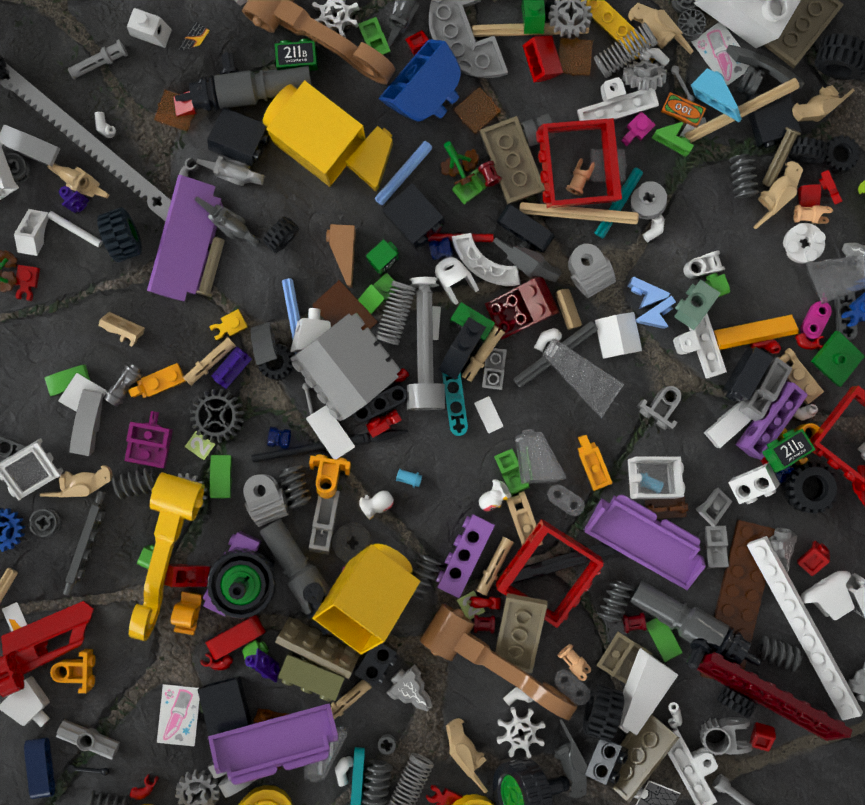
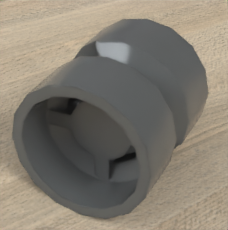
M548 113L538 116L536 121L529 119L521 122V128L529 147L540 143L536 139L538 128L542 124L552 123ZM548 133L549 140L555 139V133Z

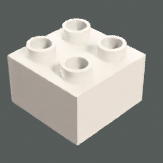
M696 0L694 4L753 47L758 48L780 37L801 0Z

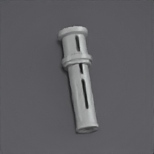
M116 40L115 44L107 48L102 47L101 52L68 67L71 77L76 79L105 63L112 64L114 60L122 56H128L121 40Z

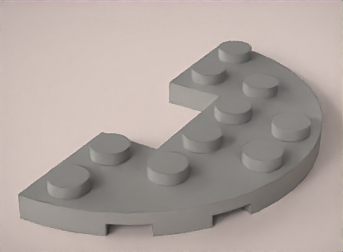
M431 0L429 8L431 38L433 40L446 41L458 60L462 73L480 78H495L508 75L495 35L476 42L465 14L464 7L481 2V0Z

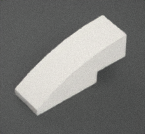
M739 401L704 432L716 448H721L752 420L739 411L744 401Z

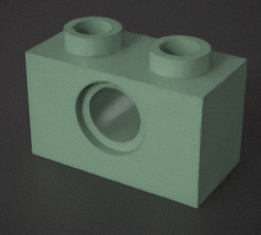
M701 279L697 285L692 283L686 292L689 295L687 299H681L675 307L678 311L674 317L692 330H695L721 294ZM692 301L697 302L699 307L694 306Z

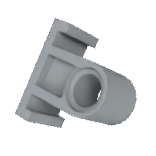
M668 386L658 392L649 407L646 406L648 401L645 399L641 400L636 407L641 409L639 413L646 418H654L657 421L655 424L664 430L667 428L673 429L678 422L675 420L669 422L667 419L679 404L681 392L674 386ZM667 391L672 392L674 395L672 402H668L665 398Z

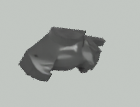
M417 0L395 1L393 11L389 16V28L392 29L387 41L389 49L399 33L403 34L409 26L419 7Z
M196 196L194 200L209 213L208 218L231 239L235 237L242 238L253 247L258 246L261 240L249 232L245 226V220L241 216L218 204L214 207Z
M497 237L493 241L508 255L507 259L528 277H543L556 282L562 274L558 267L555 268L550 265L540 253L530 250L528 243L525 241L519 247H511Z
M560 719L559 721L570 742L554 750V757L561 760L564 773L572 781L571 791H568L569 795L573 798H580L587 793V776L585 773L588 766L563 720Z

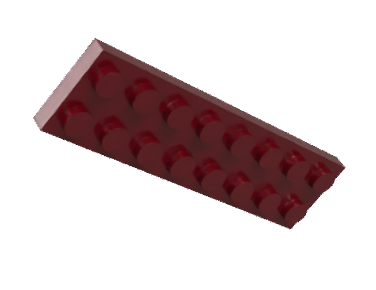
M712 653L703 656L697 670L826 741L851 737L852 729L845 726L844 722L830 718L826 712L812 708L810 703L794 698V695L790 692L779 690L775 684L759 679L757 674L741 669L742 667L739 664L725 660L721 654Z

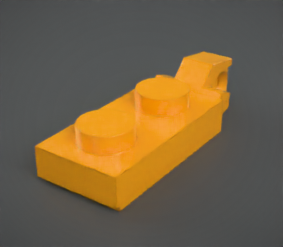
M176 363L141 378V380L137 381L138 386L128 391L133 398L142 395L143 398L152 397L186 382V380L183 378L184 375L179 363Z
M587 435L578 437L581 445L578 448V454L593 491L613 484L598 446H596L595 442L590 443Z

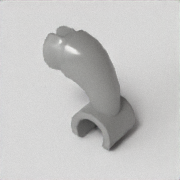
M186 159L179 175L188 177L189 171L193 172L198 169V164L190 168L189 164L193 159Z

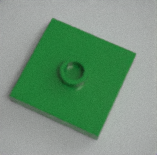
M835 331L811 362L836 386L841 387L865 355L840 331Z

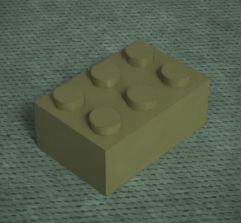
M291 650L287 654L278 676L279 679H282V683L288 686L297 685L301 687L303 692L312 694V692L319 694L321 699L331 702V700L336 701L345 678Z

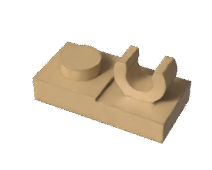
M111 312L103 316L98 325L108 332L121 335L120 342L125 341L126 338L130 339L131 347L144 334L145 330L144 327Z

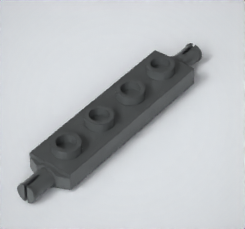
M98 490L95 501L91 505L65 581L66 585L62 593L64 595L71 596L74 585L79 580H82L85 575L86 569L84 565L91 557L92 549L90 548L92 542H95L98 537L99 531L97 528L99 522L101 523L105 517V511H103L105 506L102 504L106 494L104 491Z

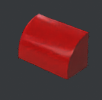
M552 35L535 36L522 45L534 83L552 79L563 73Z

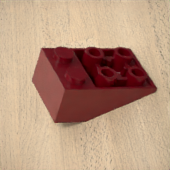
M543 277L534 278L485 303L492 321L495 323V326L499 327L497 332L500 329L505 332L501 340L560 313Z

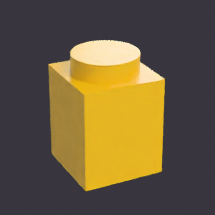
M305 80L298 89L292 84L284 87L272 100L263 117V124L267 126L266 129L273 143L329 187H331L347 166L345 161L366 139L364 127L361 123Z
M371 544L349 560L312 619L362 655L385 642L418 587L420 580L411 574L413 571L412 565L400 552L387 545Z

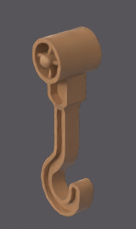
M248 0L243 7V14L255 26L274 33L277 27L281 25L296 35L307 36L339 55L358 72L377 83L388 84L396 70L393 64L380 52L363 42L357 47L342 35L311 18L305 9L293 3L294 0Z
M446 604L440 606L420 639V642L430 649L433 655H439L446 660L453 661L458 653L472 663L483 665L501 676L555 715L566 720L571 719L578 707L576 703L546 682L541 684L531 675L493 652L488 644L470 633L475 624L464 616L461 609H453Z

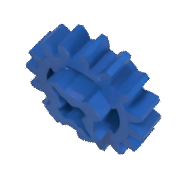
M0 508V530L2 526H7L0 533V542H3L0 543L1 552L7 551V548L14 549V544L21 543L18 538L25 535L21 532V529H24L25 526L20 525L23 518L17 519L18 512L11 513L10 508L5 510Z

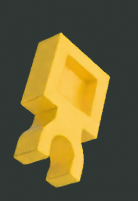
M239 309L222 317L223 323L209 326L212 331L219 328V335L214 336L217 341L222 339L227 332L229 336H233L248 328Z

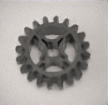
M212 389L211 395L205 391V399L202 396H198L200 404L193 402V406L197 407V409L190 410V413L195 414V417H191L190 421H196L192 428H200L196 434L202 435L204 433L203 440H207L210 436L211 443L215 442L216 437L218 443H222L223 436L226 441H229V433L232 436H236L237 433L234 431V428L241 430L242 427L237 425V423L244 422V419L239 418V415L245 414L244 411H238L242 404L238 403L235 405L234 403L237 402L238 398L233 397L230 400L232 393L228 392L224 396L225 392L220 389L218 395L216 389ZM223 400L226 404L216 409L210 402ZM204 408L208 412V419L205 421V424L202 419ZM231 408L232 421L229 425V422L226 419V414ZM213 411H215V412H217V413H219V412L221 413V414L219 415V417L221 418V419H220L221 421L216 420V419H215V421H213L214 418H215V414H214ZM218 423L226 430L214 433L208 429Z

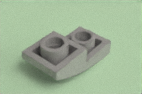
M494 348L485 360L483 388L502 390L507 349Z

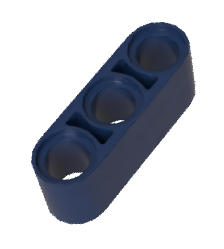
M48 737L26 740L24 754L30 798L52 797L55 793V780L50 741Z

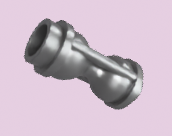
M132 363L130 366L125 364L121 377L115 385L110 387L109 391L105 392L106 396L104 399L116 407L119 404H123V400L131 385L143 376L140 373L141 369Z

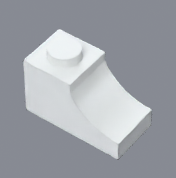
M28 209L14 233L18 253L38 255L44 244V232L49 219L47 218L48 212Z

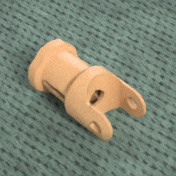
M580 158L573 171L574 176L570 185L566 187L567 191L578 196L583 195L582 190L586 181H589L595 167V163L592 162L589 170H581L582 158Z
M796 205L793 216L794 222L811 221L813 224H827L829 219L821 215L823 213H832L833 209L829 206L814 205L812 207H801V205Z
M569 644L557 656L563 658L570 666V671L579 680L585 681L587 679L586 674L591 672V667L583 657L578 656L572 649L573 646Z

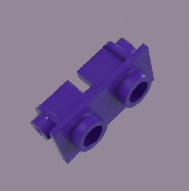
M63 186L59 190L60 196L64 199L62 205L74 213L85 209L86 203L90 201L80 192L76 191L74 193L67 186Z
M237 346L211 377L219 385L221 384L227 389L252 358Z
M259 648L255 655L245 658L247 667L255 669L263 678H269L277 683L280 671L278 662Z

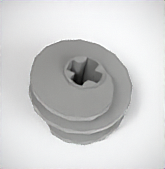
M654 181L642 183L631 196V209L639 214V218L645 220L659 217L667 206L665 189Z

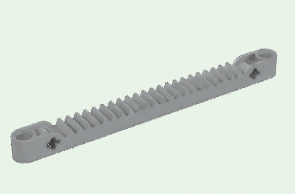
M6 63L7 67H4L7 70L6 74H2L4 76L3 80L0 78V84L5 89L17 94L145 202L147 201L149 208L166 222L171 203L167 196ZM157 201H160L162 205H157Z

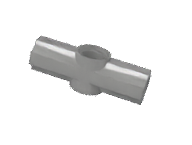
M65 719L56 733L57 738L77 745L82 751H92L111 760L115 757L120 746L119 741L100 734L94 728L87 729ZM85 735L92 739L91 744L85 741Z

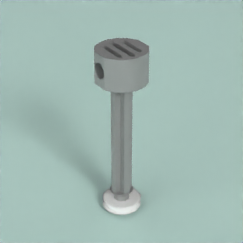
M425 276L409 279L412 281V284L409 286L418 288L415 293L417 301L418 384L407 385V410L445 409V384H438L433 381V292L430 290L431 287L439 286L436 284V281L439 279Z

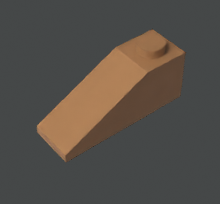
M331 224L330 230L326 232V242H329L348 288H352L356 228L353 225Z

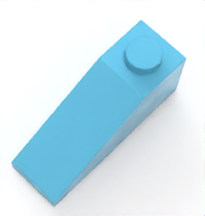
M707 68L691 84L695 98L740 122L742 119L738 106L724 81V77L718 71L714 72Z

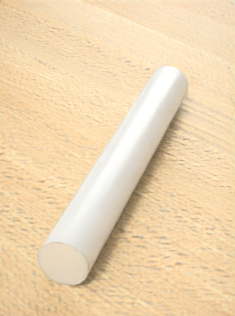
M53 211L49 212L47 218L98 248L102 245V240Z

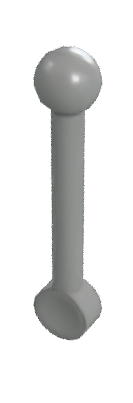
M673 66L671 73L676 75L687 96V100L694 102V96L689 93L679 74V67Z
M303 383L302 388L305 390L309 413L311 415L314 412L309 393L310 387L307 385V383Z

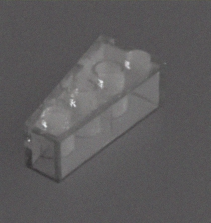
M853 255L834 260L826 259L820 262H806V269L821 305L865 288V255L855 257Z
M554 338L542 354L593 412L602 418L624 384Z

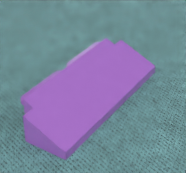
M178 175L147 291L170 299L185 301L187 293L196 294V290H199L209 255L207 249L209 244L212 243L217 226L208 218L209 213L194 199L197 196L214 207L216 204L223 206L221 198L213 196L215 186Z
M625 495L614 496L610 503L601 498L584 532L688 590L706 567L704 557L698 554L700 551V539L668 520H662L661 522L656 520L657 515L655 512Z
M329 703L208 736L216 774L227 772L229 781L231 780L232 784L238 785L274 775L277 772V767L283 766L285 770H291L326 760L330 752L328 743L338 741V733Z

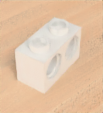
M769 463L733 477L728 482L739 504L744 502L747 504L753 503L758 500L757 497L763 494L765 497L776 493V489L780 485ZM760 478H766L769 485H763L760 482ZM742 485L748 486L750 493L744 492Z

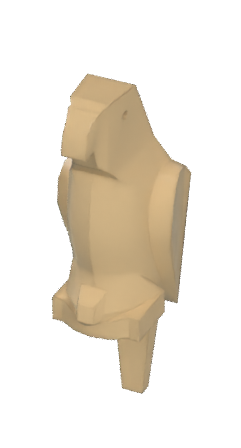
M637 3L629 11L628 18L630 21L646 22L657 39V45L661 49L672 39H676L689 54L694 52L682 36V31L665 10H656Z
M833 85L826 88L822 87L819 90V95L811 98L807 104L799 105L796 103L792 108L793 116L798 122H819L855 90L852 89L842 98H839V92Z
M794 161L787 162L785 164L787 167L784 176L776 180L769 191L760 192L761 196L758 200L769 212L753 227L754 229H757L772 215H775L796 196L797 186L803 168Z
M56 163L53 164V167L47 166L53 173L60 176L71 190L93 197L94 194L104 198L109 197L108 193L99 188L100 183L81 168L71 169Z
M102 465V469L96 473L82 472L72 475L66 471L59 478L62 491L40 493V497L88 496L112 480V470L107 465Z
M460 718L454 719L446 725L450 745L449 754L467 776L484 793H487L488 790L474 772L486 761L485 754L477 752L473 742L464 734L462 725L464 721Z

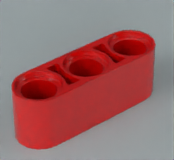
M254 615L208 640L205 644L214 660H217L261 636L266 631L258 616Z

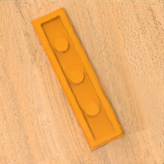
M787 315L714 330V335L721 350L798 334L799 329L793 316Z

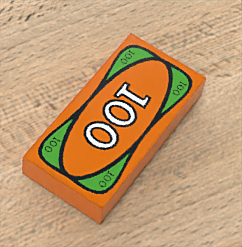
M670 92L661 112L697 128L706 108Z

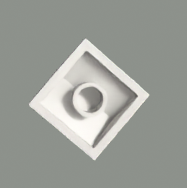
M634 312L595 320L603 359L642 351Z

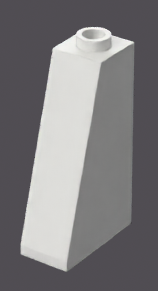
M641 648L637 653L623 691L624 708L619 728L624 732L628 733L631 731L635 735L639 733L678 676L672 669Z

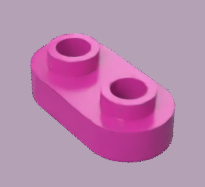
M819 301L810 307L801 325V333H805L806 338L815 339L822 334L832 313L831 306L827 302ZM820 307L824 309V314H820ZM811 325L815 326V332L810 330Z

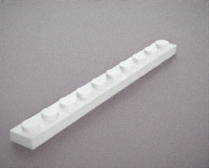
M765 536L749 542L747 547L841 719L846 720L860 717L863 713L861 707L777 553L774 552L768 537Z

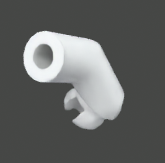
M646 47L647 52L642 50L643 55H639L641 61H649L650 58H653L661 66H666L669 62V58L659 48L648 49Z
M95 112L97 132L106 138L114 137L116 129L105 122V113Z
M662 214L652 219L651 229L643 234L646 242L663 233L665 219Z
M556 328L541 332L534 348L543 352L547 342H558L562 338L561 332Z
M810 404L798 408L793 416L801 421L807 420L816 415L818 407Z
M515 687L503 697L509 706L517 699L527 703L533 701L532 698L518 687Z
M672 702L669 704L672 718L668 719V723L672 729H676L682 725V716L678 704Z
M350 756L342 757L335 767L340 787L348 784L346 772L349 767L353 766L354 762Z

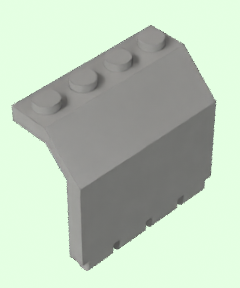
M350 313L347 314L314 342L290 358L293 367L303 374L307 385L314 388L318 393V399L329 407L330 414L339 421L348 418L368 404L398 378L397 373L401 370L393 359L388 362L385 360L390 355L381 343L374 346L373 343L378 339L368 327L364 330L361 329L365 323L357 313L352 316Z

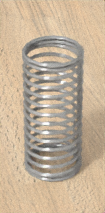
M646 22L642 23V26L648 37L641 27L638 26L645 41L634 28L642 45L632 31L630 33L637 46L628 34L626 36L634 50L625 37H623L631 54L620 39L619 42L626 55L617 42H615V45L623 59L614 46L611 45L620 63L609 47L607 49L616 65L612 62L605 50L603 52L611 63L612 68L602 53L599 54L608 70L598 55L594 56L597 66L606 78L612 76V72L616 73V70H620L619 66L623 68V64L627 65V61L631 63V59L635 60V56L639 57L638 52L643 55L642 50L647 52L646 47L651 49L650 45L654 47L658 44Z
M392 281L391 285L401 290L390 288V290L399 294L389 292L390 295L397 298H387L398 303L386 301V303L398 308L385 305L386 308L396 312L383 310L394 316L382 314V316L395 321L383 318L381 320L395 326L381 322L379 324L396 331L378 327V329L394 335L377 331L379 334H376L375 337L384 342L399 345L400 340L397 338H401L399 334H402L401 330L404 329L401 325H406L402 321L407 320L402 316L407 317L408 314L404 312H410L406 308H411V306L406 303H412L408 299H414L410 295H415L412 291H416V287Z
M411 753L410 761H407L408 765L405 766L406 769L401 774L402 778H399L401 782L397 783L399 786H396L397 790H394L388 805H397L392 800L403 805H412L411 802H414V805H416L420 793H422L421 789H424L423 785H426L425 781L428 780L427 777L430 776L429 773L432 772L431 769L434 763L420 754ZM410 763H412V764H414V765H417L418 767L422 768L423 770H421V769H419V768H417V767L411 765ZM408 767L420 772L421 774L412 771ZM407 772H410V773L416 775V776L419 777V778H416V777H414V776L408 774ZM405 776H408V777L414 779V780L417 781L418 783H416V782H414V781H411L410 779L406 778ZM402 780H406V781L412 783L413 785H415L416 787L411 786V785L405 783V782L402 781ZM400 784L406 785V786H408L409 788L413 789L414 791H411V790H409V789L403 787V786L400 785ZM398 788H401V789H403V790L409 792V793L412 794V795L406 794V793L402 792L401 790H399ZM396 792H399V793H401V794L407 796V797L410 798L411 800L406 799V798L400 796V795L397 794ZM394 796L399 797V798L405 800V801L408 802L409 804H406V803H404V802H401L400 800L396 799Z

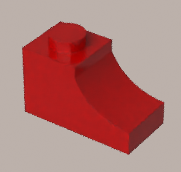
M169 564L164 585L170 587H207L210 566Z

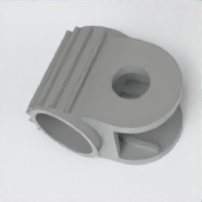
M582 244L575 248L568 260V269L572 275L573 283L583 295L589 298L616 282L612 265L609 259L603 256L599 248L592 244ZM581 259H587L590 265H583Z
M267 474L254 475L246 481L243 488L246 500L245 507L258 527L289 515L284 489L279 487L275 478ZM260 485H263L266 490L263 496L258 493Z
M728 717L720 720L709 718L708 721H704L705 723L701 725L702 728L699 730L700 739L705 750L709 751V754L713 753L715 756L724 753L730 755L744 754L753 750L752 744L747 743V741H736L735 730L747 729L750 726V720L747 718ZM712 730H721L725 733L724 738L718 743H711L706 740L707 734Z

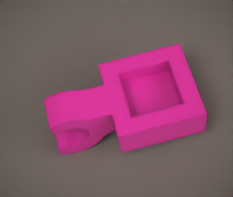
M641 111L627 125L630 131L623 137L621 142L628 146L635 137L641 141L654 128L655 124Z

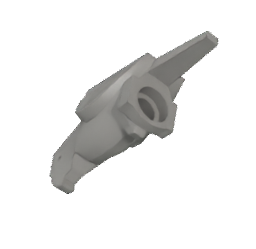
M218 156L216 163L201 159L196 161L197 164L212 170L215 176L240 186H244L247 183L263 185L265 175L250 171L249 165L235 160H225L222 156Z

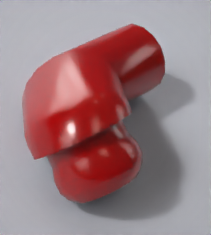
M774 339L750 343L751 348H764L773 354H778L781 351L780 344Z

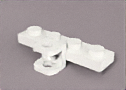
M617 77L605 81L601 85L603 102L578 109L577 114L579 121L609 118L616 120L658 107L659 103L655 90L649 88V91L639 90L626 94L622 80Z
M692 301L694 306L699 307L697 302ZM708 314L704 316L695 330L689 328V332L673 339L677 354L683 355L697 351L706 379L727 372Z
M678 728L671 730L680 738L668 752V755L696 805H712L716 803L717 800L704 776L718 768L715 757L712 753L709 754V751L705 750L704 747L690 752Z

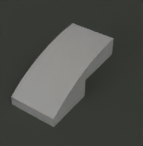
M726 525L705 527L707 569L729 567Z

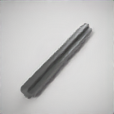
M592 321L587 323L514 378L516 385L521 388L594 334L598 330L596 325Z

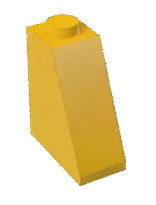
M378 126L345 161L346 165L375 192L380 187L393 146L392 134L387 129H381Z

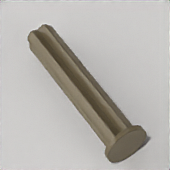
M788 127L785 128L787 131L762 181L763 185L771 187L776 181L797 135H801L800 132Z
M214 237L212 240L199 290H196L198 294L212 297L210 293L225 242L222 238Z

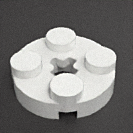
M799 223L788 230L783 240V246L787 256L792 261L800 264L808 263L821 256L825 248L826 237L815 225ZM807 239L809 246L802 248L800 240Z

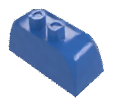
M427 40L382 93L379 100L397 113L415 121H423L431 115L442 118L447 112L446 108L442 105L443 102L447 100L449 104H453L459 98L455 88L461 76L458 60L446 41Z

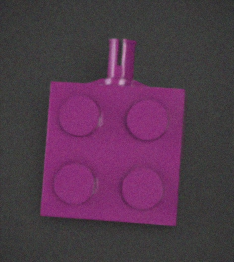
M151 411L149 423L130 422L126 439L128 445L124 461L166 468L173 429L164 428L157 424L159 412Z

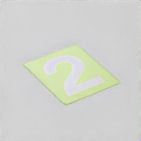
M195 431L185 447L205 460L215 446V443H211L209 439L203 440V435H197V431Z
M474 591L457 600L464 615L470 620L474 618L475 614L480 615L485 612L484 608H473L469 605L471 603L470 597L477 596Z

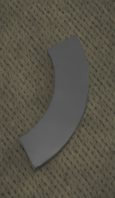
M729 45L726 49V52L735 62L751 65L755 68L760 66L769 70L768 74L782 84L793 78H796L800 85L798 89H802L805 84L802 79L789 69L764 55L734 45Z

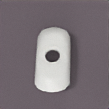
M453 257L445 258L435 267L436 277L455 305L459 302L450 286L464 277L475 292L479 291L471 273L458 259ZM454 265L451 269L445 271L446 268Z
M837 571L822 579L801 594L800 597L803 603H813L824 616H830L833 620L841 618L855 608L846 587L851 573L848 571Z

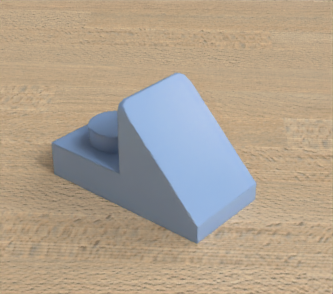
M632 277L627 287L631 288V292L637 295L645 294L639 309L662 301L670 295L669 292L636 277Z
M672 296L668 297L637 318L636 322L663 329L667 328L668 325L660 313L665 315L673 309L671 305L676 303Z

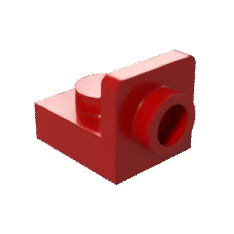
M814 541L812 548L797 560V564L813 577L830 562V551L824 544Z

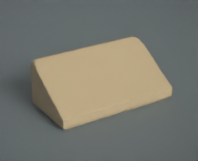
M558 290L555 296L567 329L572 330L580 327L582 323L570 290Z

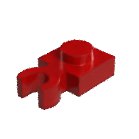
M829 170L822 172L823 178L819 179L823 190L828 189L835 205L843 202Z
M18 265L16 285H19L20 289L16 291V299L21 300L22 294L26 292V300L32 301L33 293L31 287L37 288L40 268Z
M394 409L386 416L382 415L372 418L366 426L372 438L389 429L390 425L398 423L402 419L397 410Z
M431 785V789L436 794L434 796L426 794L425 796L429 802H437L436 805H452L455 801L463 798L462 795L446 787L442 793L436 785Z

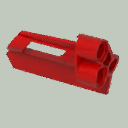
M82 601L2 635L3 656L0 657V695L6 697L23 690L25 687L24 674L81 646L85 638L86 626L91 620L94 608L85 601ZM72 630L68 645L52 652L47 651L49 639Z

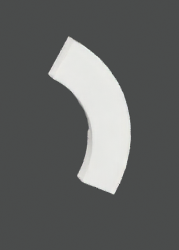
M471 233L452 236L458 256L464 265L476 276L497 285H521L518 267L499 265L487 259L476 247Z

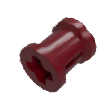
M488 161L478 167V171L482 173L486 181V187L494 186L502 180L495 170L494 161Z
M643 612L636 616L627 617V615H623L625 633L639 629L646 631V620Z
M475 614L474 633L489 631L491 634H494L495 615L491 617H478Z

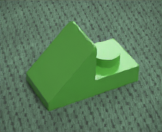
M684 122L657 129L652 136V139L685 157L694 146L687 138L676 136Z
M388 273L383 275L374 285L371 284L358 299L371 315L388 300L387 297L392 296L389 292L396 293L390 290V288L399 290V288L391 285L394 280Z

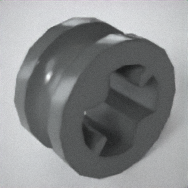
M390 734L382 735L378 741L379 751L385 755L393 753L396 748L395 738ZM384 740H388L389 743L392 742L393 746L390 745V749H386L381 743L384 744Z

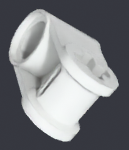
M720 251L705 254L686 263L683 269L685 276L695 279L725 270L719 258ZM692 264L698 267V273L692 271Z

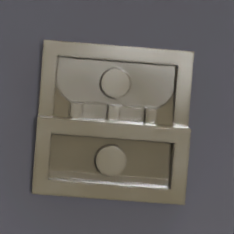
M617 632L596 666L626 684L639 649H643L650 655H652V652L622 633Z

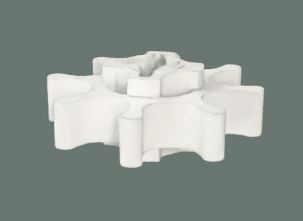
M327 0L324 5L313 2L314 9L321 11L320 17L314 20L326 25V27L333 31H339V34L346 38L343 32L345 26L352 25L358 28L357 21L350 19L352 12L360 10L357 3L348 6L345 4L346 0Z
M511 707L513 719L510 722L498 719V725L505 727L507 731L505 735L497 737V743L501 744L504 741H509L512 744L511 749L508 751L510 757L514 756V751L517 748H523L526 751L527 758H531V752L528 749L530 744L538 743L540 746H544V740L537 738L535 733L538 729L545 728V723L543 721L538 724L530 722V717L534 713L532 708L528 709L526 716L519 717L516 715L515 708ZM519 729H522L523 736H520L518 733Z

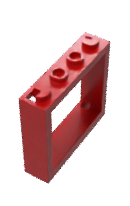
M614 118L542 124L536 132L537 142H540L538 158L539 162L542 163L543 169L540 177L541 182L544 183L543 202L546 203L547 208L611 203L622 199ZM601 129L607 196L555 200L548 133Z
M853 386L810 441L816 449L813 453L819 457L824 456L828 459L827 463L831 467L842 470L844 477L851 482L856 481L861 485L860 489L865 492V478L820 444L821 440L853 399L865 407V390L860 386Z
M541 519L496 582V587L499 592L506 596L509 593L528 597L511 586V583L547 533H550L586 556L591 562L555 612L546 609L544 620L558 628L564 620L568 619L572 607L575 608L579 604L580 596L583 592L589 590L593 578L601 573L600 570L604 566V562L601 556Z

